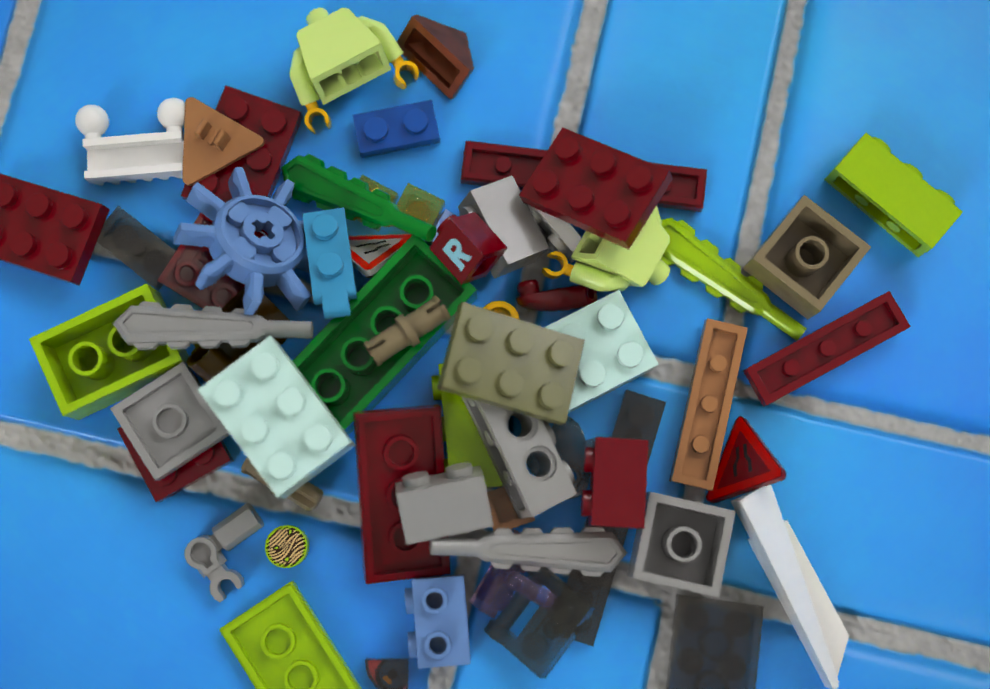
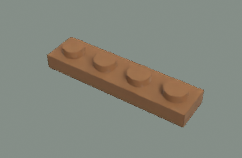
M709 318L704 321L671 470L670 482L713 491L748 330L747 327Z

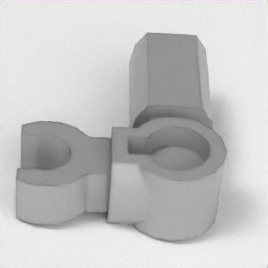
M249 503L244 504L212 527L213 535H201L191 540L185 548L187 563L197 569L203 578L205 576L211 581V595L218 602H222L227 598L221 589L222 580H231L237 589L245 585L244 578L239 572L227 568L225 565L227 559L222 554L221 549L224 548L230 551L264 527L263 520Z

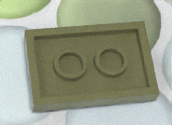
M462 302L457 308L437 389L543 421L563 425L567 421L585 340Z

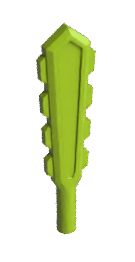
M672 217L661 220L663 228L670 235V243L661 260L668 266L675 265L680 268V275L692 283L700 281L705 284V291L715 298H727L729 306L740 314L748 312L752 315L762 316L794 340H799L806 327L772 304L768 295L763 291V284L754 276L745 277L741 273V266L731 258L723 259L720 257L718 248L707 239L700 241L695 237V229L683 220L676 221Z

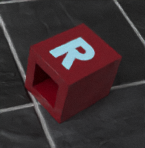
M476 212L461 216L451 215L446 218L437 229L439 235L429 247L461 285L486 277L508 248Z

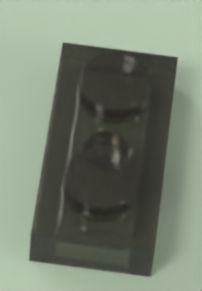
M118 206L105 221L97 242L159 291L163 284L157 280L172 258L175 250Z

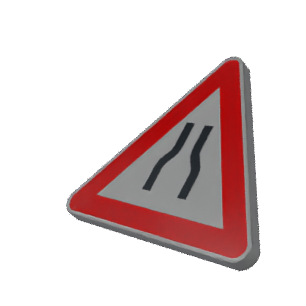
M412 234L349 236L353 267L366 276V278L373 277Z

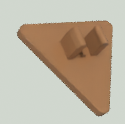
M193 97L186 99L182 180L187 186L200 182L264 146L265 141L262 136Z

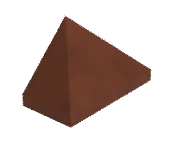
M416 14L411 17L397 40L398 45L404 52L403 55L409 61L414 62L418 69L450 100L456 97L474 70L465 32Z

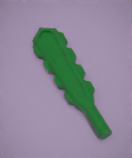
M307 154L305 157L298 155L281 167L284 181L288 179L294 182L292 192L294 199L304 203H310L314 200L316 206L323 210L344 207L346 219L355 221L361 218L363 225L377 230L381 226H394L427 242H431L436 235L437 229L434 225L400 211L398 206L391 202L390 194L380 189L370 191L368 183L355 177L351 180L347 179L346 172L337 167L330 166L325 168L324 161L311 154Z

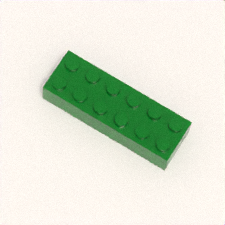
M414 235L359 290L357 299L349 301L351 316L333 318L293 360L294 364L348 435L354 430L353 412L373 410L454 324L458 305L462 302L472 304L477 299V289L470 282L461 285L429 249L430 246ZM436 295L441 300L440 305L444 304L451 319L443 322L419 338L420 344L411 347L409 345L384 361L382 365L377 366L373 360L374 358L370 356L363 343L395 324L394 318L400 314L404 317Z

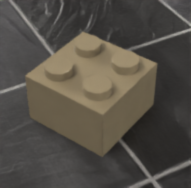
M803 195L743 269L808 320L824 308L871 246L815 202Z

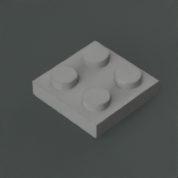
M184 361L110 408L155 481L162 480L230 435L197 390L201 387V384Z

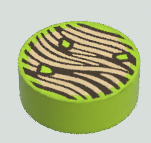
M293 525L279 526L268 535L265 542V552L270 562L281 568L295 567L301 564L307 557L309 540L305 532L299 527Z

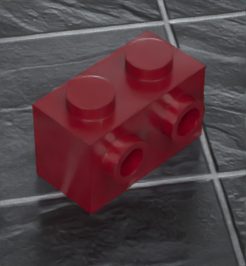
M595 437L592 440V447L585 446L583 472L591 473L590 490H582L581 516H588V525L644 529L649 440Z

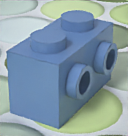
M465 574L412 579V588H405L406 614H414L415 631L408 632L409 658H417L418 669L470 665L471 654Z

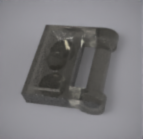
M541 567L538 572L527 571L529 575L498 618L496 620L491 619L484 628V631L493 640L503 645L539 678H546L596 608L547 567ZM542 585L546 586L551 592L517 637L510 629Z

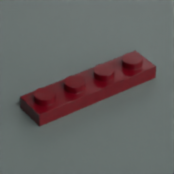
M888 291L746 368L743 372L764 407L911 326L891 292Z

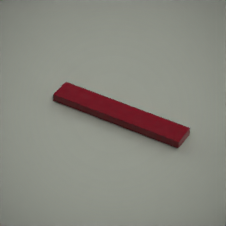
M466 141L461 183L484 186L512 175L522 191L547 150ZM652 163L669 170L673 179L658 202L657 207L696 212L703 210L707 169Z

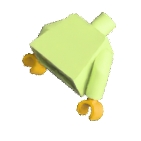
M324 8L313 9L306 18L308 26L300 29L296 34L300 47L293 52L289 75L301 106L305 105L308 111L304 119L305 125L314 134L316 132L312 126V120L315 116H324L328 129L331 128L332 124L331 118L326 111L319 108L317 100L320 99L323 105L390 71V62L396 69L394 82L400 89L405 90L407 87L399 74L400 72L409 71L416 81L418 80L419 69L414 62L403 60L401 55L404 52L387 26L364 16L356 17L348 8H341L331 14Z
M656 206L629 250L585 231L571 256L576 261L574 265L568 263L563 253L554 251L549 253L547 257L558 260L561 264V270L554 272L548 268H542V273L549 279H557L562 275L569 276L570 282L598 292H615L617 290L621 292L629 286L643 287L648 281L652 285H659L667 279L670 273V267L661 260L670 243V235L662 226L661 217Z

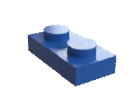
M432 100L353 115L361 158L440 143Z

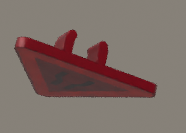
M740 416L735 420L719 461L713 491H708L706 495L707 501L713 504L783 481L786 478L787 473L744 417Z

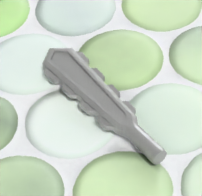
M143 301L138 306L131 305L113 322V325L127 345H134L138 350H155L159 345L165 344L170 349H187L191 344H199L203 349L218 348L221 343H229L232 348H246L251 342H258L269 336L273 338L312 339L313 337L312 321L266 320L259 315L244 314V309L235 308L231 313H225L220 307L205 306L199 311L186 304H174L171 308H163L159 302Z
M601 526L584 527L581 532H574L570 527H554L550 533H543L538 527L524 528L520 534H514L510 528H495L491 534H485L477 539L437 538L430 540L429 543L430 555L477 556L485 562H490L497 569H509L512 564H519L523 571L538 572L541 567H548L552 573L569 574L573 569H577L583 576L600 577L604 572H612L627 554L614 533L606 532Z

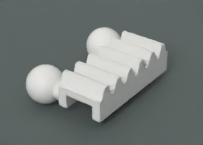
M168 98L160 103L157 109V118L160 124L166 128V132L110 137L101 136L109 127V117L103 108L93 104L80 108L76 114L75 123L78 130L84 135L85 139H82L83 147L87 150L88 171H84V179L89 183L99 186L103 185L104 182L120 184V181L136 183L137 179L147 182L152 181L153 178L168 180L169 177H176L182 179L185 102L178 98Z

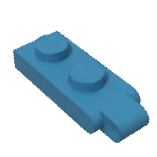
M343 207L302 213L314 305H323L325 320L351 316L349 300L357 299L345 209Z

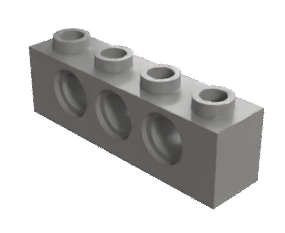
M462 397L519 519L534 517L577 495L573 486L575 483L574 474L570 466L564 460H561L554 446L556 444V436L547 422ZM510 415L516 417L521 423L519 437L514 436L508 429L507 422ZM530 454L539 461L540 470L536 477L529 473L526 466V461Z

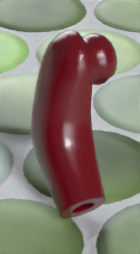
M531 279L518 283L517 291L520 297L516 298V301L523 308L555 312L585 307L597 301L598 297L597 291L581 285L540 292L539 282L536 279Z

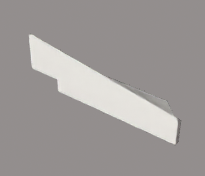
M768 485L750 491L730 501L749 536L747 540L824 686L829 689H837L839 687L838 674L849 634L788 520H783L772 486Z

